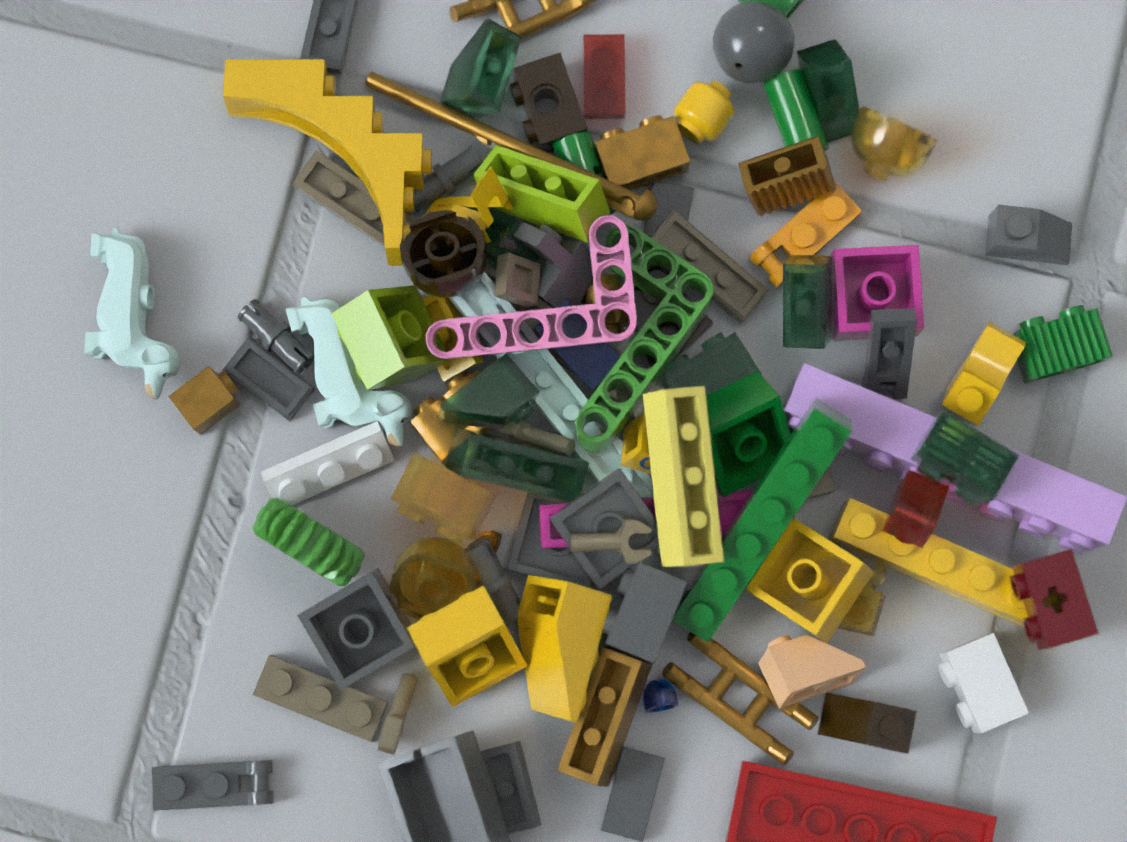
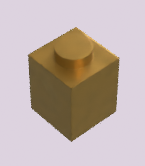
M210 366L168 396L193 430L200 435L241 405L234 396L239 389L225 371L217 374Z

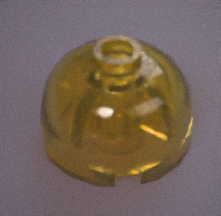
M862 105L855 120L851 136L852 147L856 156L867 163L864 171L876 178L887 181L890 174L905 177L920 170L932 155L938 139L893 117H884L880 115L881 112Z
M424 537L409 544L398 555L393 567L389 589L391 594L393 592L397 598V606L400 610L420 620L425 615L435 613L455 602L463 594L475 591L477 583L476 572L473 562L461 545L442 537Z

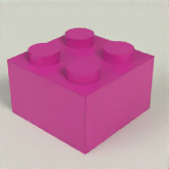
M919 245L839 248L832 251L828 258L833 341L868 339L871 310L914 308L917 318L915 337L922 332L925 326Z

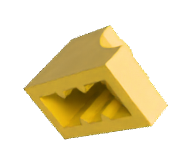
M989 321L947 387L941 405L979 426L1001 392V388L1025 348L1026 342Z

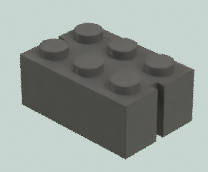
M474 730L378 763L404 842H511Z

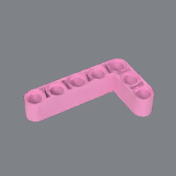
M605 215L595 220L590 227L589 242L596 304L440 320L431 325L426 333L428 349L439 358L454 359L626 340L635 331L637 322L626 225L615 216ZM607 224L616 226L621 232L619 243L611 248L601 246L596 240L598 230ZM610 267L621 269L626 277L623 287L616 291H609L601 284L603 271ZM616 309L626 312L630 318L628 329L621 334H613L605 326L607 314ZM572 314L583 316L587 322L586 332L576 339L567 337L563 331L565 318ZM531 318L540 320L544 327L542 338L535 343L524 341L520 333L523 322ZM494 323L500 328L501 339L495 346L488 348L479 342L478 331L484 324ZM446 327L454 329L458 336L456 347L448 352L440 350L436 344V335L442 328Z

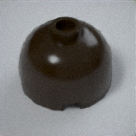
M442 210L430 212L416 219L409 226L410 233L406 236L405 241L402 238L400 253L404 270L415 287L428 295L448 298L459 296L476 284L483 275L487 263V252L483 232L475 220L468 217V221L463 217L456 216L455 211Z

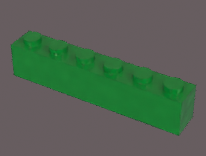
M817 397L814 399L721 537L724 562L702 565L682 595L673 616V621L707 643L709 642L851 434L853 422L851 419Z

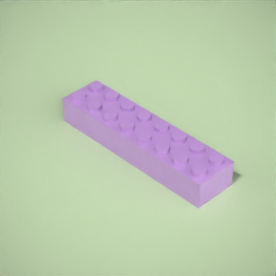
M804 363L794 377L783 404L790 433L793 432L817 397L853 421L852 432L837 455L846 456L847 452L862 457L861 464L870 469L883 473L886 468L902 474L900 480L920 489H924L926 484L941 490L940 497L958 505H964V502L968 501L980 506L979 513L988 518L1003 522L1005 517L1020 523L1018 529L1022 532L1038 538H1043L1044 533L1060 540L1058 543L1059 547L1065 550L1072 549V552L1076 554H1083L1084 550L1093 551L1110 544L1127 496Z

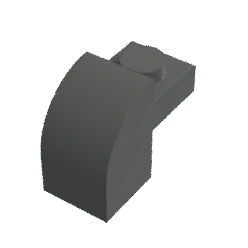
M523 222L513 236L539 257L536 263L541 264L538 298L553 308L578 306L588 290L593 273L591 254L587 246L582 241L555 232L544 224L537 229Z

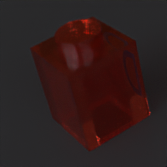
M908 470L895 491L882 531L894 536L902 543L913 544L922 548L937 526L949 486Z

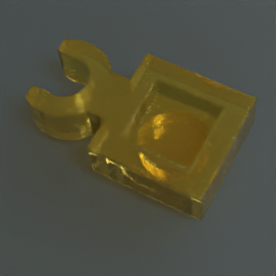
M856 557L862 562H864V560L861 557ZM877 562L873 575L838 626V629L875 636L885 601L883 592L875 590L876 587L884 582L887 575V569L883 562Z

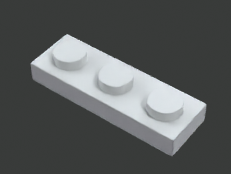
M378 421L265 469L261 471V475L271 497L279 498L292 506L391 463L395 459Z

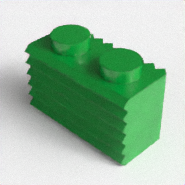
M1078 305L1060 311V319L1045 322L1044 316H1039L1019 323L1020 330H1017L1013 335L1026 342L1025 348L1017 359L1025 384L1102 363L1113 357L1098 308L1085 311L1084 305Z

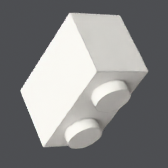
M994 633L985 634L939 654L943 662L938 664L940 675L947 688L954 687L960 701V703L955 704V708L965 728L971 727L973 733H984L1029 714Z

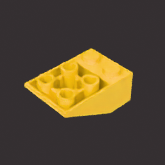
M528 575L517 613V623L523 658L528 665L525 667L531 710L577 723L579 714L586 704V688L591 670L598 661V645L604 622L610 610L609 605L612 595L567 581Z

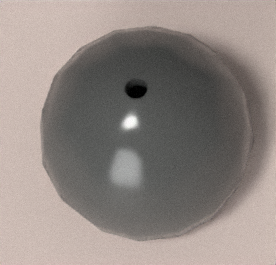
M761 1L741 2L723 14L717 23L713 35V51L719 66L728 76L736 81L747 84L761 83L776 77L786 68L792 58L795 35L787 17L775 6Z

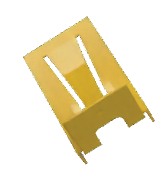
M490 166L470 196L439 197L433 202L425 215L430 212L450 210L455 211L456 216L463 217L468 221V217L476 221L482 230L485 243H490L491 241L485 229L489 228L494 219L488 207H503L504 205L506 209H514L492 166ZM466 207H471V208L477 207L478 211H475V210H472V209H469V208H466Z

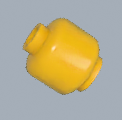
M712 80L710 84L698 81L690 85L674 107V116L680 133L697 144H701L703 141L712 142L718 139L735 115V108L729 99L732 96L731 92L715 80Z

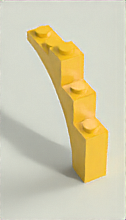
M225 59L223 99L228 115L232 117L263 119L292 127L320 141L340 156L363 181L378 208L383 225L388 266H403L400 243L402 238L405 241L406 236L410 233V225H406L407 212H414V190H424V174H432V149H424L422 133H383V112H376L373 96H335V76L328 75L325 59Z

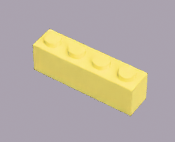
M705 386L666 389L643 394L661 567H683L724 562Z

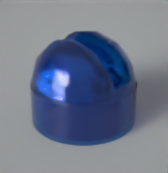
M652 680L643 690V703L647 713L665 711L679 705L676 691L667 680Z

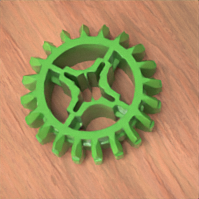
M270 498L265 507L262 506L256 516L257 519L252 526L256 536L338 586H347L352 577L355 578L361 568L360 564L365 558L362 549L279 498Z

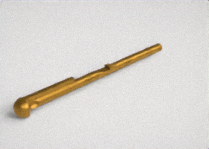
M370 72L366 78L365 86L475 136L481 143L487 146L494 142L501 147L599 179L608 207L634 220H648L657 210L656 196L648 189L641 196L379 74Z

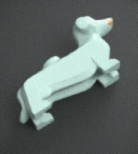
M119 227L112 229V236L92 233L90 257H102L101 263L107 265L109 273L97 307L96 318L100 331L86 332L84 354L93 356V359L104 360L108 355L119 366L143 369L146 393L154 400L159 399L166 379L178 373L181 360L178 352L172 345L148 338L145 331L146 311L152 310L155 304L154 287L148 284L149 261L145 244L136 236L122 234Z
M304 296L300 299L302 306L287 308L286 313L292 332L299 331L301 337L311 335L314 339L315 380L320 393L326 398L324 401L313 404L318 425L320 427L325 426V429L335 427L337 420H341L353 427H363L378 421L383 426L389 443L396 447H402L403 425L412 417V405L407 396L401 391H372L366 389L363 381L360 380L356 373L354 361L346 344L339 337L337 325L331 314L340 308L339 304L332 299L312 301L307 296Z

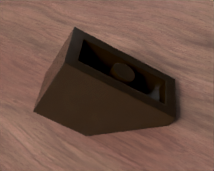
M825 693L817 735L909 754L917 711L864 699Z

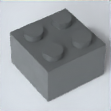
M641 562L638 563L635 571L627 568L616 593L624 597L618 611L610 608L603 625L602 635L607 636L604 646L647 664H654L687 581Z
M379 567L297 615L340 690L345 689L416 647L407 629L412 624Z

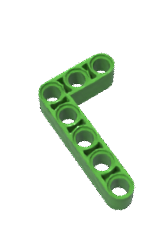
M626 225L629 245L635 249L630 254L633 284L659 301L660 304L578 414L576 419V438L584 450L593 453L602 452L611 446L643 402V394L649 393L704 319L712 302L713 284L705 273L631 225ZM616 226L609 231L606 237V248L616 246L621 239V232ZM655 266H662L670 274L665 278L656 279L648 273V270ZM610 267L614 272L626 279L621 269ZM696 289L704 295V298L698 302H690L682 294L686 290ZM664 322H673L679 326L680 331L674 335H665L658 329V326ZM639 355H649L655 359L656 364L649 369H642L637 367L633 360ZM615 388H624L632 396L626 402L617 403L609 397V393ZM599 421L606 426L607 431L599 437H592L584 431V427L589 422Z

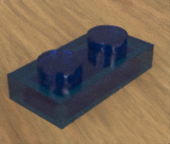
M565 299L556 308L569 307L572 305L567 301V299ZM579 314L569 315L563 322V331L569 338H579L587 330V322ZM540 322L534 329L542 337L544 327ZM607 343L552 348L591 391L604 380L620 358Z

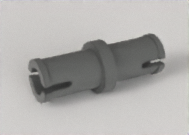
M472 145L441 166L437 163L432 167L434 170L432 174L424 177V190H414V209L417 213L446 192L449 195L456 192L455 187L473 176L483 161Z
M257 299L251 300L249 305L252 308L250 309L246 304L239 312L238 320L243 322L262 340V347L268 352L274 351L293 369L296 375L301 374L304 371L302 365L307 369L314 361V353L310 352L290 333L291 327L286 322H278L260 305Z
M483 537L470 543L467 546L468 548L464 549V552L468 555L481 579L479 587H485L504 623L508 624L518 620L517 613L521 600L511 583L513 577L510 570L503 568L490 544V539Z

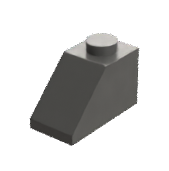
M998 204L988 217L985 256L1068 265L1073 223L1041 209Z

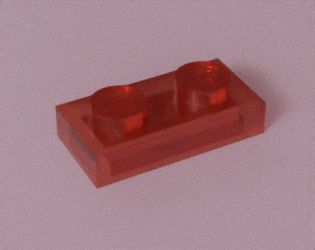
M624 34L583 35L584 119H625Z

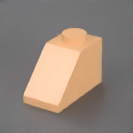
M807 634L791 639L790 635H785L771 641L758 663L779 709L852 685L866 668L862 659Z

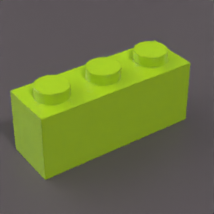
M495 145L473 174L478 184L489 167L492 166L514 209H506L504 205L503 207L488 208L539 226L544 224L555 232L589 243V230L593 222L599 217L610 214L599 179Z

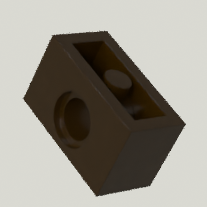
M560 52L513 68L515 82L509 83V88L515 106H524L528 120L522 121V125L529 144L537 143L539 149L549 153L553 151L552 144L557 140L574 133L587 132L588 128ZM544 98L553 99L558 104L557 108L549 113L539 111L535 105Z

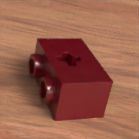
M1072 549L1012 566L1015 575L1010 576L1011 587L1018 601L1023 600L1028 617L1023 619L1025 632L1031 643L1036 642L1038 650L1053 648L1099 634ZM1049 595H1057L1059 603L1053 605V607H1045L1043 599Z

